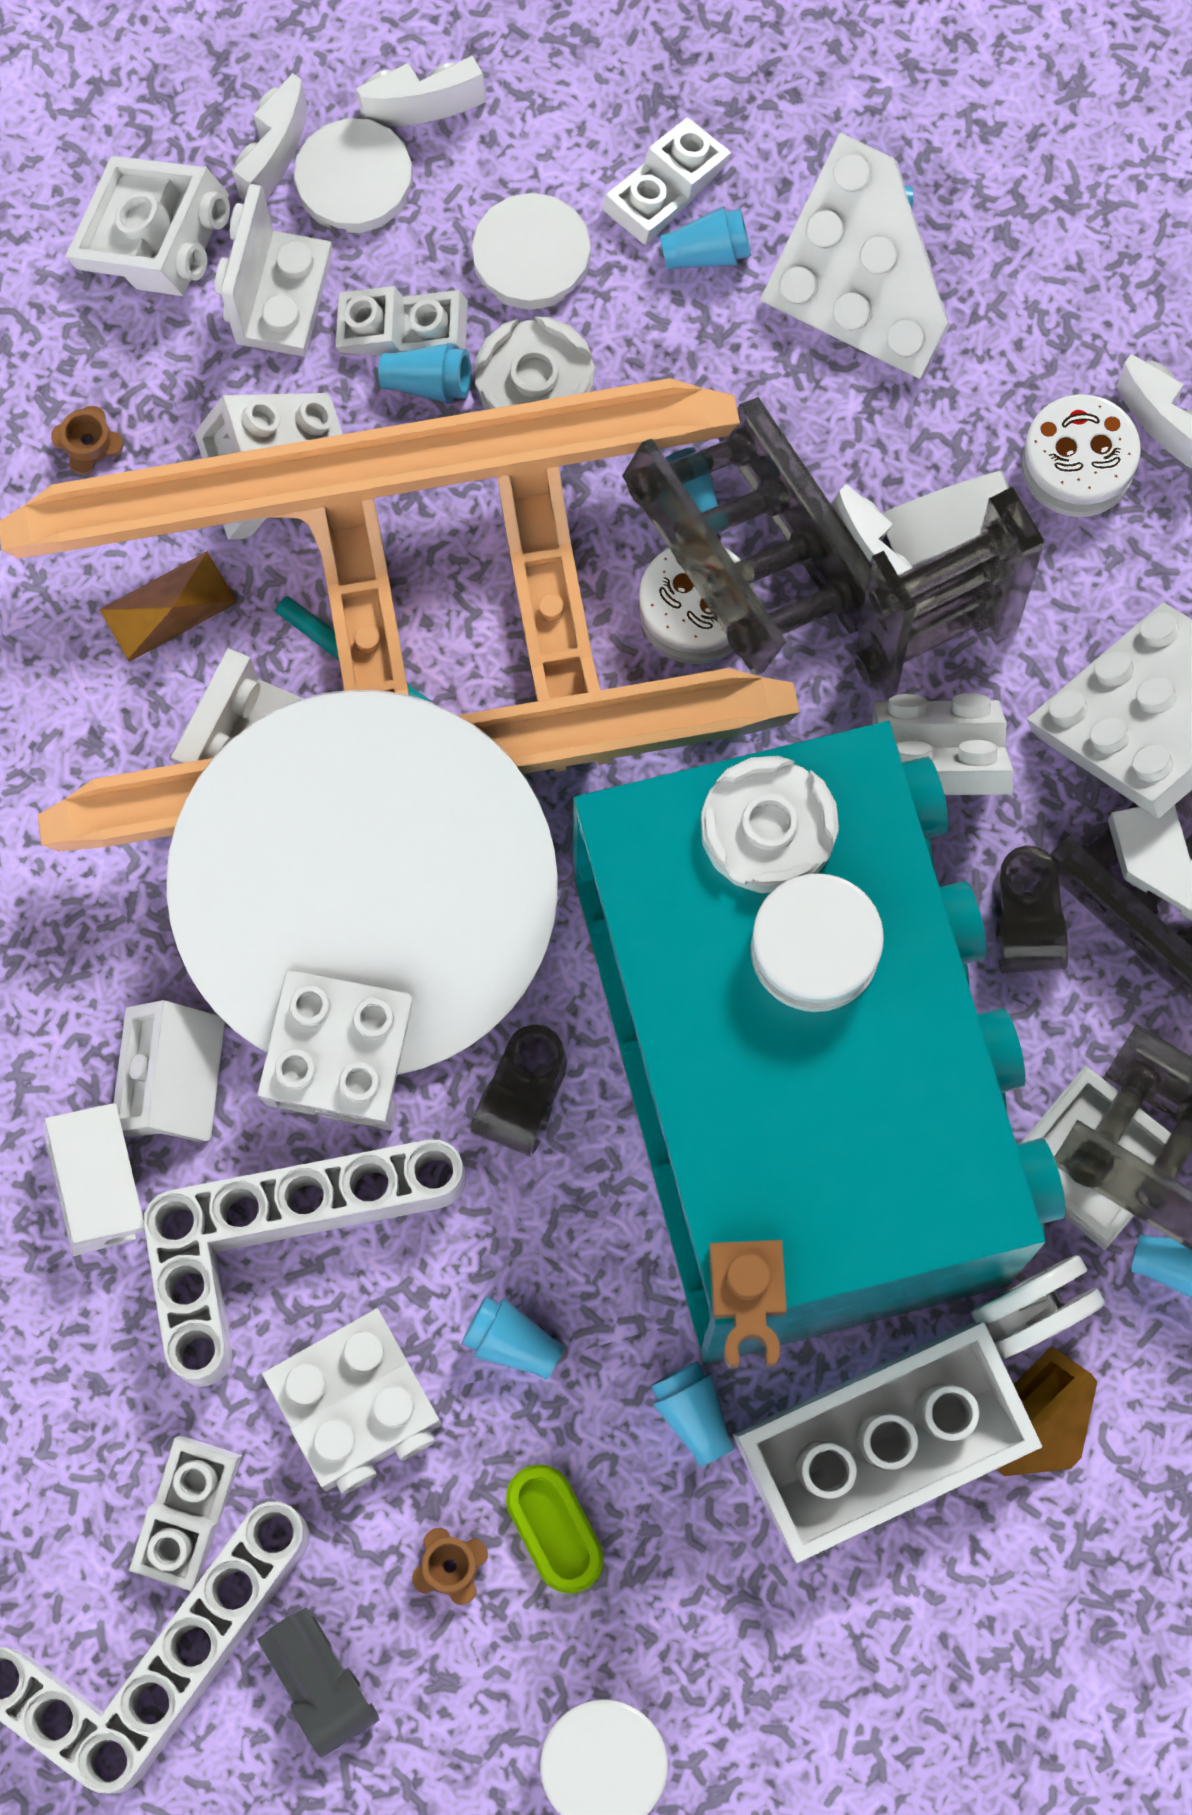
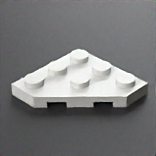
M839 132L759 301L923 380L950 327V322L931 271V264L906 194L898 162L893 157Z
M1164 602L1026 718L1031 731L1040 740L1158 819L1192 790V619Z

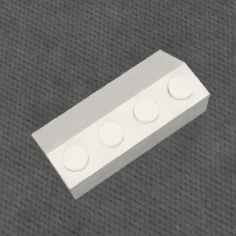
M971 1322L732 1434L759 1495L795 1563H799L1042 1448L1040 1440L984 1322Z

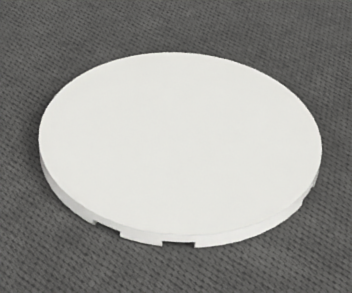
M381 690L328 692L303 698L277 708L252 723L238 735L234 736L214 756L197 779L180 812L169 849L167 904L177 949L187 972L201 995L235 1032L267 1053L284 976L289 970L406 992L412 996L413 1005L397 1075L426 1068L461 1052L490 1032L512 1010L527 990L539 969L548 947L557 906L558 874L555 849L549 826L538 798L511 757L491 737L473 723L464 720L449 710L434 705L432 702L402 693Z

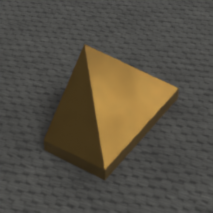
M208 551L99 610L130 662L235 605L237 601Z
M1051 1346L1014 1384L1042 1448L995 1469L1003 1476L1072 1469L1082 1458L1097 1380L1089 1371Z

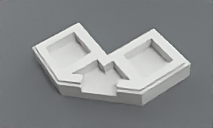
M1175 805L1159 819L1141 807L1111 812L1108 824L1124 880L1145 893L1149 890L1182 910L1180 914L1192 921V860H1190Z

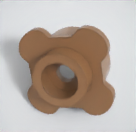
M87 406L70 413L51 433L53 445L66 452L70 458L69 466L71 470L79 475L91 473L97 462L107 456L115 457L123 450L124 441L122 436L118 432L110 430L105 421L104 411L97 406ZM91 436L93 441L90 444L85 445L82 443L84 437Z
M444 1528L430 1530L425 1535L423 1541L426 1551L422 1558V1565L416 1568L412 1574L415 1588L423 1594L437 1591L449 1595L451 1600L457 1605L471 1602L477 1593L474 1580L478 1568L486 1563L488 1559L486 1546L478 1539H471L465 1542L450 1537L448 1531ZM447 1560H454L456 1562V1570L452 1573L444 1570V1563Z

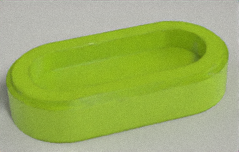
M537 1464L523 1468L515 1474L507 1487L506 1506L540 1576L550 1588L563 1594H577L589 1589L601 1575L604 1556L602 1547L568 1480L560 1471L548 1465Z

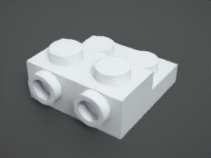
M111 156L65 257L77 270L124 276L136 290L184 296L191 280H199L206 271L207 254L205 248L213 230L223 228L229 219V194L207 167Z
M975 693L956 695L952 701H927L926 698L919 695L899 694L892 696L888 702H873V724L890 720L902 762L927 756L930 757L938 772L944 795H1012L1014 770L1006 749L1007 722L999 700H991L985 695Z
M378 1308L262 1373L291 1427L290 1430L320 1486L326 1492L338 1486L341 1494H346L359 1488L377 1475L372 1465L395 1452L400 1461L420 1453L436 1441L431 1432L442 1426L440 1419Z

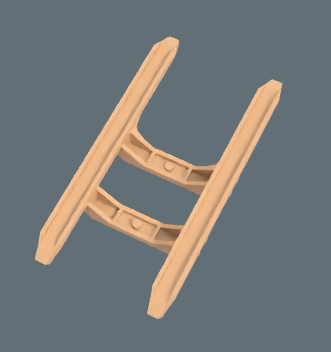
M672 378L52 484L28 503L0 520L1 550L19 559L262 517L301 519L310 527L321 553L344 690H381L409 695L382 533L374 498L497 477L502 515L536 702L458 716L473 723L491 737L511 757L522 774L553 769L554 773L567 771V766L595 761L598 762V765L611 763L612 758L738 737L788 724L800 713L793 682L761 677L731 668L600 690L572 551L559 466L726 437L740 424L734 395L701 388ZM213 758L92 779L67 798L37 815L41 845L61 852L103 848L173 836L176 822L186 798L201 773Z

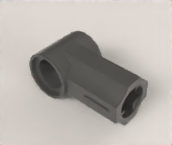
M308 1608L288 1616L257 1639L293 1700L290 1708L306 1738L321 1758L380 1721L373 1704H368L359 1689L361 1684L349 1667L344 1669L333 1651L330 1641Z

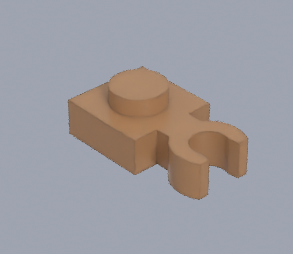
M782 1240L710 1243L709 1259L713 1319L734 1318V1329L729 1333L724 1345L726 1365L729 1369H738L740 1357L738 1346L745 1340L754 1339L759 1341L765 1349L766 1367H775L780 1355V1343L775 1332L766 1325V1317L785 1316L787 1312Z

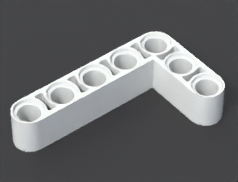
M424 1140L169 1190L157 1195L149 1203L145 1211L144 1229L164 1355L168 1366L181 1379L194 1386H210L219 1382L227 1374L231 1366L232 1349L216 1252L399 1217L451 1205L462 1195L466 1186V1172L458 1151L451 1144L442 1140ZM432 1161H444L453 1167L450 1181L438 1189H429L418 1182V1175L421 1169ZM369 1173L384 1175L388 1179V1188L380 1199L362 1201L355 1196V1186L364 1175ZM304 1186L321 1188L324 1191L323 1201L314 1212L298 1214L291 1210V1200L298 1189ZM242 1198H251L258 1201V1214L249 1225L234 1227L228 1224L227 1212L235 1201ZM177 1211L193 1213L194 1224L191 1231L185 1237L178 1240L164 1238L163 1225L172 1213ZM188 1274L201 1275L204 1279V1290L201 1296L190 1304L175 1303L173 1289L176 1282ZM198 1338L213 1340L215 1354L212 1361L206 1367L199 1370L187 1369L183 1362L186 1347Z
M268 1501L256 1506L246 1516L104 1712L30 1655L20 1650L0 1647V1663L6 1660L12 1661L19 1673V1684L16 1690L9 1697L0 1699V1721L86 1788L97 1793H121L133 1788L142 1779L304 1555L309 1545L310 1534L306 1520L299 1512L282 1502ZM275 1517L288 1518L293 1526V1538L290 1545L277 1553L266 1552L260 1541V1532L264 1524ZM245 1572L250 1577L253 1585L252 1595L243 1607L235 1610L227 1609L222 1604L220 1598L221 1584L230 1574ZM203 1628L209 1635L211 1651L207 1659L201 1664L189 1667L181 1660L179 1643L183 1635L189 1630ZM158 1684L168 1694L169 1709L159 1722L149 1724L139 1714L137 1708L138 1699L147 1687ZM61 1700L71 1708L73 1724L69 1733L59 1740H54L44 1730L43 1716L52 1703ZM114 1741L119 1743L125 1750L127 1766L124 1773L117 1780L109 1782L98 1773L96 1757L99 1750L105 1744Z

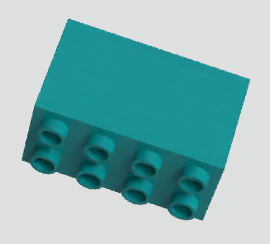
M890 720L574 796L573 878L703 1366L725 1360L724 1345L729 1333L734 1329V1318L713 1319L709 1259L710 1243L782 1240L787 1312L785 1316L766 1317V1325L775 1332L780 1346L1008 1287L1046 1242L1044 1223L1065 1217L1066 1206L1063 1186L1056 1161L1045 1139L1039 1138L1016 1144L1007 1114L1005 1092L1023 1088L1026 1082L1023 1054L1012 1019L1004 1008L977 1014L970 991L967 963L984 960L987 954L985 930L977 900L967 881L939 887L934 871L930 838L947 834L949 828L947 805L938 772L933 761L928 756L902 762ZM780 756L795 761L794 765L803 767L809 773L811 770L825 782L837 805L839 830L830 859L818 874L836 876L857 886L869 897L880 916L884 940L882 954L875 974L867 988L857 998L842 1007L822 1012L803 1011L782 1003L767 991L759 980L752 963L751 938L757 913L770 893H758L734 885L714 868L702 845L700 819L709 791L728 768L752 757ZM754 1339L745 1340L738 1346L740 1356L765 1350L763 1345Z

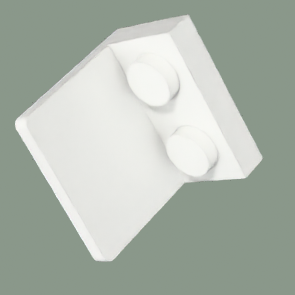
M249 184L244 204L236 203L233 208L230 221V238L234 242L230 257H222L216 271L215 292L222 295L224 302L223 318L225 322H230L236 344L306 357L334 251L332 241L274 231L263 187Z
M327 393L223 395L194 434L203 459L342 435L343 432L330 395ZM267 517L223 524L228 540L244 539L252 536Z
M227 648L171 759L175 765L214 758L234 736L238 735L252 723L277 708L303 698L259 680L251 658Z
M294 970L287 971L284 976L257 1096L268 1107L393 1131L398 1106L392 1096L412 1010V996L406 992Z

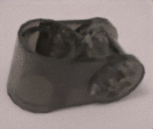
M1026 845L1015 848L1005 857L994 882L997 915L995 927L996 944L1003 943V960H998L1000 973L1066 969L1068 965L1067 929L1061 910L1058 869L1055 860L1047 851L1036 846ZM1020 868L1027 869L1029 879H1039L1032 892H1025L1022 882L1012 881Z
M533 1024L522 1027L512 1035L494 1077L488 1083L479 1101L470 1130L472 1134L526 1156L532 1157L540 1143V1140L535 1139L539 1128L545 1130L553 1109V1102L566 1075L568 1065L563 1043L556 1032L547 1026ZM540 1045L546 1046L549 1060L552 1061L551 1064L539 1063L534 1072L528 1071L527 1063L522 1056L523 1053L535 1054Z

